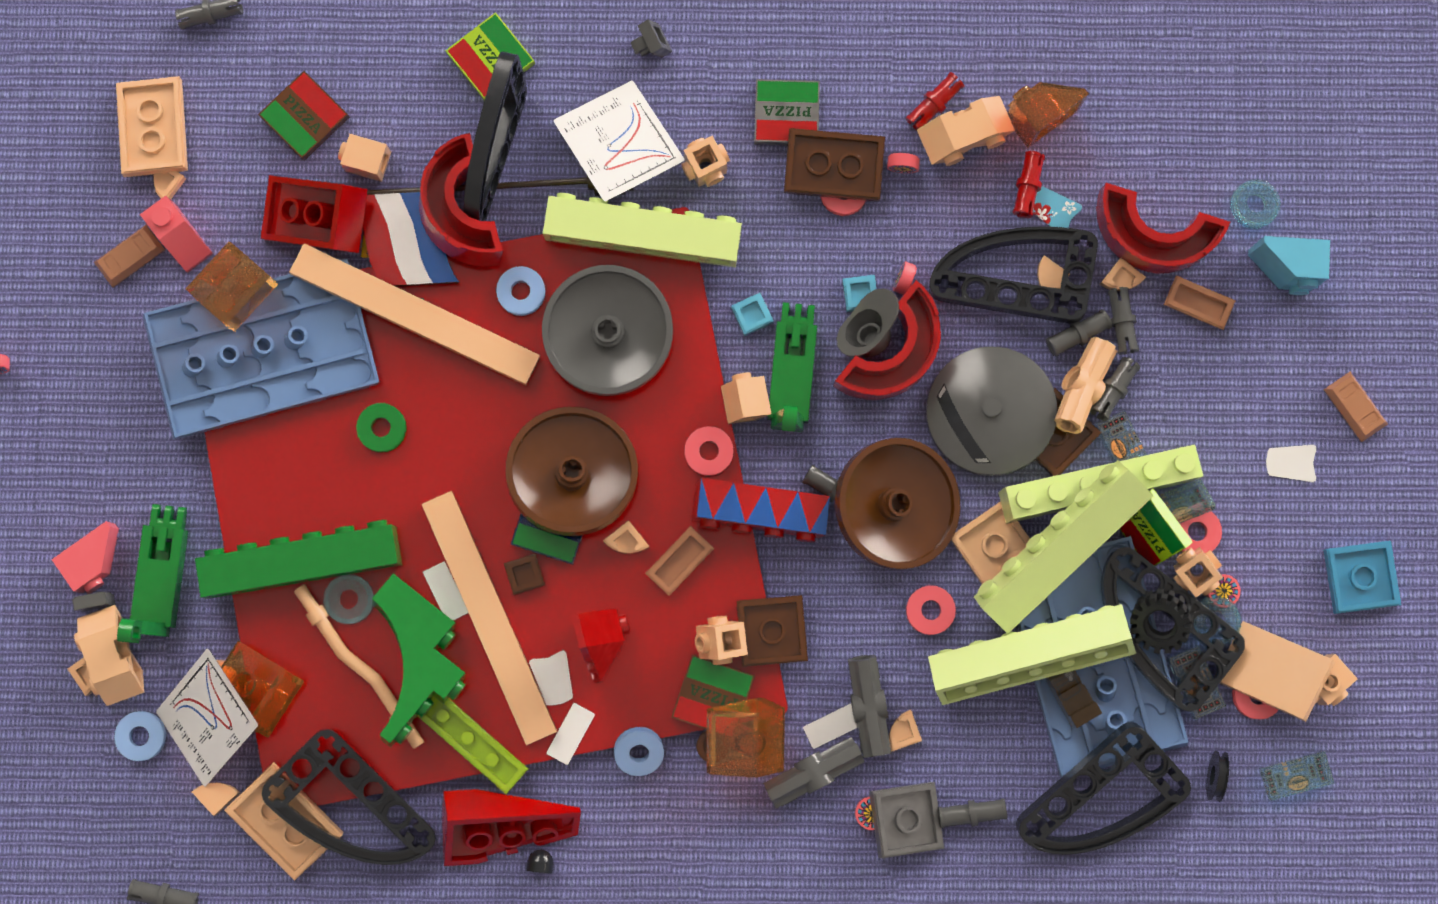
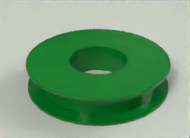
M376 403L362 411L357 420L356 430L358 438L368 449L375 452H389L402 443L406 435L407 426L404 416L397 408L386 403ZM379 419L388 420L391 426L389 433L383 437H378L373 433V424Z

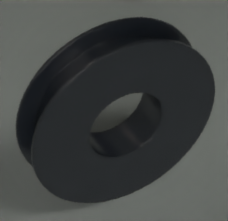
M1214 751L1208 767L1206 794L1208 800H1212L1216 796V800L1221 802L1228 784L1229 756L1227 752L1220 756L1218 751Z

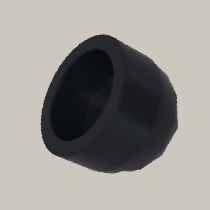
M542 849L531 853L527 860L526 871L552 874L554 861L551 854Z

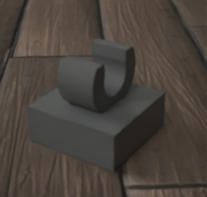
M648 19L638 25L642 36L631 42L635 54L640 53L643 57L651 53L663 58L672 52L658 23Z

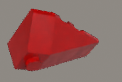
M616 608L571 615L579 649L584 661L587 662L588 670L592 675L594 683L603 682L626 642L624 634L630 633L626 615H619Z
M479 789L443 791L442 833L444 866L479 864L488 861V856L506 851L507 855L518 853L517 847L531 843L542 846L577 836L581 816L580 807Z

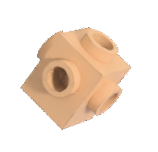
M710 136L706 139L699 138L691 142L684 149L685 162L681 166L689 181L695 179L698 187L704 184L710 187L724 179L723 175L727 173V162L730 159L722 144L717 145L713 136ZM702 162H709L711 164L703 169L700 168Z
M1190 547L1176 558L1178 563L1173 567L1177 575L1173 579L1184 590H1190L1195 597H1198L1200 594L1205 596L1220 585L1218 581L1223 577L1218 569L1222 564L1211 550L1204 553L1200 547L1195 551ZM1196 564H1200L1203 567V571L1199 575H1194L1190 572V569Z
M716 616L707 618L708 624L696 626L695 646L699 652L700 659H710L713 665L732 663L733 657L748 655L744 622L728 621L727 616Z
M1326 654L1325 656L1333 659L1335 664L1316 703L1319 705L1332 704L1335 706L1348 695L1346 689L1357 680V677L1336 654Z

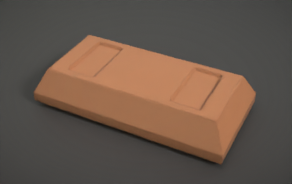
M144 225L94 263L112 288H114L165 251V249L149 227Z
M1176 275L1163 305L1224 330L1236 300Z
M1351 371L1323 389L1361 442L1388 425Z
M690 526L645 574L670 596L714 548Z

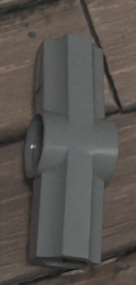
M860 655L847 659L853 693L850 694L854 722L858 724L863 758L891 754L886 718H888L884 690L881 689L880 674L876 656Z
M850 737L831 746V748L822 753L818 751L795 763L793 768L763 784L777 809L807 792L811 794L835 781V777L865 761L858 745Z

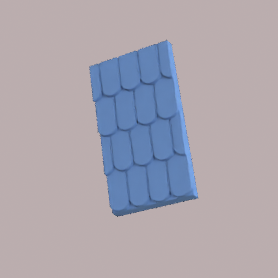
M348 258L340 260L342 262L349 264ZM291 274L143 314L173 440L326 400V398L366 389L379 383L361 308Z
M1131 536L1106 542L1099 547L1019 623L1020 632L1032 629L1037 624L1065 620L1070 615H1084L1104 607L1101 595V576L1105 562L1115 549L1129 547L1135 550ZM1128 554L1123 557L1118 555L1116 558L1120 562L1118 568L1120 570L1129 568L1135 574L1130 576V579L1134 581L1136 574L1141 571L1140 567L1135 569L1129 564L1128 561L1131 557ZM1117 577L1119 605L1122 604L1130 630L1132 625L1130 624V618L1135 604H1137L1141 595ZM1142 578L1141 584H1142L1143 589L1146 591V588H1145V585H1144V581H1143V578ZM1152 613L1149 616V623L1152 628L1157 630ZM1141 641L1139 646L1172 683L1163 649L1160 650V654L1154 653L1155 648L1151 646L1147 651L1143 648L1144 642ZM1128 656L1075 670L1082 684L1085 685L1092 699L1102 711V714L1078 728L1070 726L1046 679L1034 681L1060 778L1124 723L1133 722L1140 725L1164 752L1188 745V738L1180 710L1151 685ZM1129 733L1126 736L1128 739L1127 743L1130 742L1134 745L1138 742L1136 735L1134 736L1132 733ZM1117 743L1113 746L1119 751L1121 756L1126 754ZM1112 753L1103 754L1099 758V767L1113 766L1116 760L1115 755Z

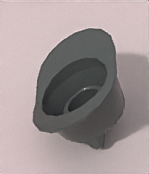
M885 288L875 289L859 302L851 315L839 328L836 337L837 346L843 354L849 357L856 355L867 358L879 355L886 350L892 336L891 327L899 311L898 298L895 294Z

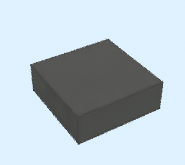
M104 591L77 596L72 599L74 610L82 612L116 605L114 594Z

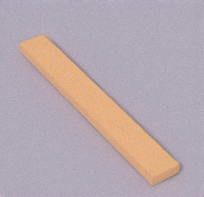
M303 244L289 271L291 275L525 386L540 358V355L307 244Z
M453 491L423 503L422 507L525 744L529 745L557 732Z

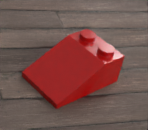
M269 175L260 239L298 245L307 244L312 247L359 253L368 189L337 183Z

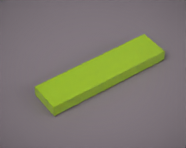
M433 696L431 700L434 702V705L420 719L501 791L508 794L529 768L450 698L443 704Z

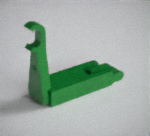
M783 302L781 322L777 321L769 397L771 415H768L767 420H771L772 430L803 432L804 424H808L817 325H813L815 305H808L807 317H801L802 304L796 303L795 314L790 316L788 315L790 305L787 302ZM792 334V338H789L788 343V335Z
M152 505L149 526L143 525L130 619H121L117 632V641L139 644L141 634L169 637L170 627L176 628L189 532L185 530L186 507H179L177 517L173 519L174 506L166 505L164 517L160 518L161 505ZM166 539H172V543L166 542Z

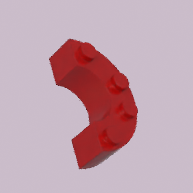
M466 133L440 146L435 151L428 165L425 166L420 186V217L423 227L432 242L448 256L474 266L500 265L503 250L495 221H479L469 217L459 208L454 198L455 191L467 180L473 148L471 135Z
M1105 183L1100 189L1097 198L1096 213L1098 226L1108 247L1116 256L1122 258L1134 268L1150 273H1173L1193 266L1220 243L1230 225V221L1199 212L1184 231L1173 234L1160 233L1148 227L1140 218L1136 207L1137 192Z
M915 280L898 302L899 311L897 317L901 321L905 332L902 350L893 358L882 362L866 361L855 355L837 377L833 387L855 398L882 400L906 392L922 379L937 355L941 331L937 306L921 283Z

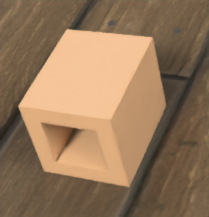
M349 134L347 142H342L340 146L338 160L341 161L340 165L345 172L382 182L391 151L385 143Z
M750 372L733 375L731 382L721 386L728 424L756 421L771 415L764 376L751 377Z

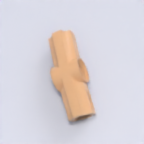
M1098 337L1091 338L1078 364L1072 367L1065 375L1061 385L1062 389L1065 390V394L1054 419L1056 427L1061 431L1073 434L1081 433L1092 405L1096 404L1102 397L1106 387L1103 379L1117 353L1116 346L1108 340Z

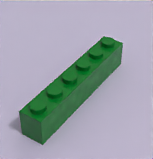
M378 520L367 523V528L355 530L354 526L335 528V534L322 536V531L302 534L303 540L290 542L289 537L269 540L270 545L257 547V543H246L237 545V551L225 553L224 548L204 551L205 557L195 558L200 597L212 599L401 566L402 559L397 527L392 524L387 525V520Z

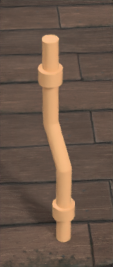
M304 584L297 588L294 593L308 612L305 616L311 625L317 626L338 659L370 683L392 716L398 701L381 675L348 650L328 620V612L322 604L318 605L306 585ZM411 723L409 726L413 730L406 739L412 748L415 749L424 743V740Z

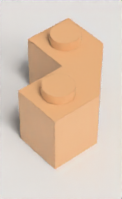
M1000 96L981 98L969 104L970 107L954 114L952 111H949L917 129L931 164L945 163L946 166H951L964 159L963 154L974 147L987 146L988 149H992L1005 143L1004 137L1014 132L1015 129Z
M115 605L77 618L78 632L74 634L75 643L83 654L90 675L89 684L95 696L100 695L106 706L144 693V678L141 666L131 652L129 643L117 641L118 627L123 617Z

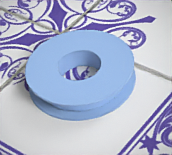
M518 266L502 274L497 283L496 293L501 306L507 312L517 316L532 314L540 308L545 299L546 290L541 276L536 271L528 267ZM526 283L530 287L529 296L523 300L514 298L512 296L514 285Z
M145 711L133 712L123 717L118 723L114 735L115 744L118 751L127 759L133 761L149 760L158 755L163 749L166 741V729L163 722L156 715ZM139 726L146 728L149 733L147 743L142 746L136 745L132 740V733Z
M645 727L630 728L624 731L615 742V761L618 767L629 775H648L654 772L663 761L664 749L662 740L651 729ZM636 745H643L648 749L647 755L642 758H634L629 752Z

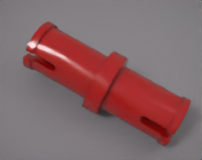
M949 72L948 76L932 92L927 91L924 94V100L905 117L906 121L911 124L921 116L912 126L916 131L927 124L938 112L942 113L946 109L945 105L964 88L961 80L956 81L949 88L958 78L954 73Z
M1026 151L1021 177L1017 178L1016 181L1018 192L1012 212L1013 215H1017L1020 218L1033 217L1036 195L1042 187L1040 176L1045 160V155L1040 152Z

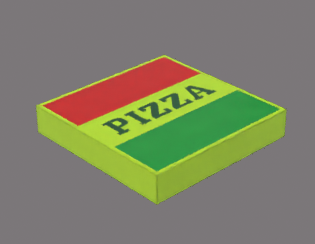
M496 12L445 50L483 100H485L500 52L504 51L518 55L523 73L535 65L534 59Z
M1151 489L1150 492L1154 496L1120 528V531L1125 537L1131 536L1135 551L1156 566L1187 548L1193 542L1157 492Z

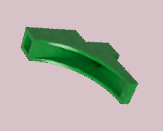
M395 574L390 576L372 598V605L378 609L392 628L403 660V681L400 697L393 715L380 733V740L390 748L395 742L402 744L413 730L409 725L417 715L423 718L434 705V702L431 700L433 696L443 704L448 698L454 701L466 686L462 682L465 679V672L437 651L439 647L445 650L455 638L456 634L453 633L455 622Z

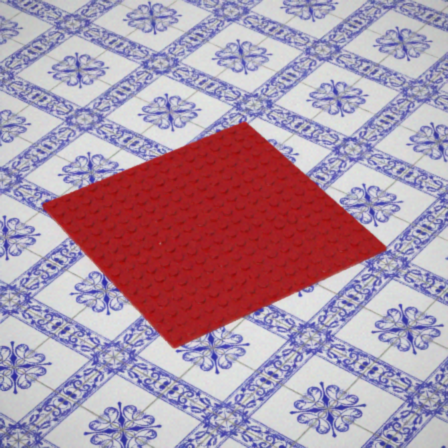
M686 207L671 209L672 213L685 215V211H689ZM543 234L500 242L503 252L500 265L474 266L460 262L447 255L448 262L459 283L400 286L397 288L418 298H424L425 301L539 354L540 358L526 386L361 308L379 378L377 385L204 432L225 553L237 551V545L246 543H257V547L270 545L269 540L280 537H289L290 542L303 540L302 534L322 531V536L335 534L334 529L338 527L354 526L355 530L366 529L367 523L378 520H387V525L392 524L397 527L402 559L401 566L232 595L252 715L258 723L255 733L262 773L273 762L280 768L316 732L327 728L337 732L395 791L482 774L418 716L412 721V724L424 740V743L413 749L408 740L405 739L402 744L395 742L390 748L381 741L380 733L388 724L389 717H391L390 713L370 683L337 658L317 626H312L305 616L308 612L294 593L297 588L304 584L306 585L318 605L322 604L328 612V620L348 650L381 675L398 701L403 681L402 654L392 628L378 609L372 605V598L390 576L395 574L441 611L423 572L442 562L446 563L448 569L449 566L422 504L450 491L454 493L532 674L533 671L529 664L530 660L549 658L560 651H565L567 654L573 698L562 704L546 706L557 732L573 703L595 714L574 755L614 748L617 738L624 731L634 727L651 729L660 738L705 730L704 728L671 718L692 654L699 657V652L695 646L696 626L708 624L707 618L716 616H727L728 621L738 622L737 601L766 598L753 529L751 534L733 532L732 526L720 525L719 529H707L700 527V522L691 521L695 486L700 478L744 484L732 424H728L721 390L724 382L700 262L546 241ZM599 265L626 267L648 278L663 294L669 306L673 322L671 349L660 371L642 387L616 396L590 394L575 388L565 381L551 364L542 339L544 312L555 290L573 274ZM518 266L528 267L536 271L541 276L546 290L545 299L540 308L532 314L517 316L507 312L501 306L496 293L497 283L502 274ZM372 267L359 269L376 277ZM517 283L512 288V296L518 300H523L530 294V287L526 283ZM376 403L390 404L397 408L404 416L407 426L406 435L402 443L394 450L375 452L364 446L358 438L356 430L357 420L362 411L370 405ZM561 407L587 408L612 419L629 437L638 463L636 489L631 502L621 516L607 527L590 534L579 536L558 535L578 542L572 563L513 544L519 523L542 531L545 530L527 521L511 499L506 482L507 454L517 433L536 416ZM386 419L377 420L373 424V433L378 437L386 436L391 428L389 421ZM707 426L723 430L730 437L734 451L728 468L714 476L698 474L688 465L685 458V444L689 436L695 430ZM706 442L700 447L699 453L703 459L713 460L718 456L719 449L716 444ZM627 521H630L649 545V548L639 553L624 554L611 549L603 540ZM691 526L714 550L668 596L645 573ZM536 554L545 586L513 595L504 563ZM616 608L619 615H626L630 633L624 634L626 642L603 682L594 683L592 675L588 670L587 662L584 661L579 649L571 615ZM469 613L453 620L455 622V629L453 631L456 634L455 638L445 650H442L440 647L437 650L465 672V679L462 682L466 686L453 702L524 765L555 759L548 755L547 751L557 732L529 745L525 744ZM741 656L733 657L732 663L722 664L755 675L739 723L781 715L787 712L788 705L779 664L742 667ZM321 736L318 739L320 742L318 750L320 752L328 750L334 756V758L328 761L334 765L338 757L347 752V750L342 747L340 752H338L332 745L335 740L332 736L327 739ZM348 758L340 764V771L346 777H353L359 772L360 765L355 759ZM298 759L292 765V772L297 777L303 778L311 773L312 766L306 759ZM327 767L302 789L317 806L357 798ZM369 782L364 787L363 793L365 797L383 793V787L378 782Z

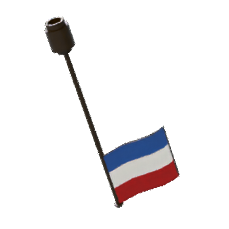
M588 175L587 178L501 182L497 189L588 184V190H594L595 196H600ZM460 185L455 192L465 191L466 185ZM420 187L368 190L363 220V233L370 264L376 278L395 287L459 283L448 262L447 254L432 242L423 227L419 212Z

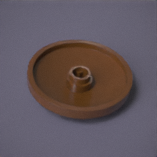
M561 407L536 416L517 433L507 454L506 482L515 506L532 524L557 535H586L607 527L626 510L636 489L638 463L629 437L612 419L591 409Z
M889 438L865 446L845 465L836 487L835 511L838 525L845 540L859 556L882 568L908 569L930 562L950 543L959 522L960 494L950 467L936 451L912 439Z

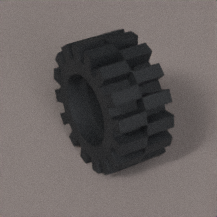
M1158 589L1157 593L1154 594L1151 590L1146 593L1145 597L1142 595L1138 599L1137 604H1135L1130 618V624H1132L1130 630L1132 634H1136L1135 641L1138 644L1141 641L1144 642L1143 648L1147 651L1151 646L1155 648L1154 653L1160 654L1161 649H1165V654L1171 653L1173 647L1177 651L1181 648L1182 643H1186L1192 628L1193 613L1190 614L1191 606L1189 603L1184 604L1185 598L1182 595L1178 598L1174 596L1175 591L1169 590V594H1164V589ZM1155 611H1166L1173 617L1175 625L1169 631H1157L1150 625L1149 616Z

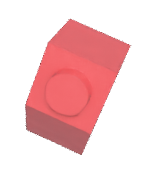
M164 196L140 214L158 240L187 273L213 254L178 206L167 196Z
M105 521L52 559L73 592H86L90 594L99 589L104 584L103 579L110 575L119 531L116 524Z

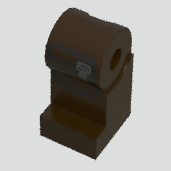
M1075 670L1045 678L1071 727L1078 728L1102 714L1099 706L1092 699Z

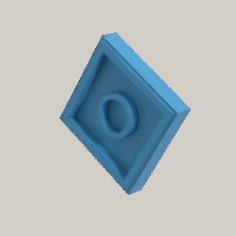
M1391 540L1323 550L1334 614L1401 605Z

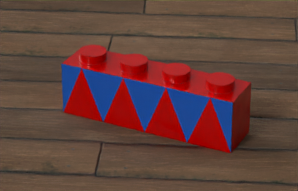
M700 478L695 486L691 521L700 522V527L707 529H719L720 525L732 526V531L737 533L751 534L752 529L764 531V536L783 538L784 534L796 535L797 541L814 543L816 538L826 535L830 496Z

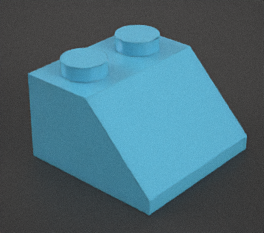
M1264 236L1248 249V256L1277 288L1289 290L1291 295H1308L1309 291L1318 288L1319 285L1329 279L1330 240Z

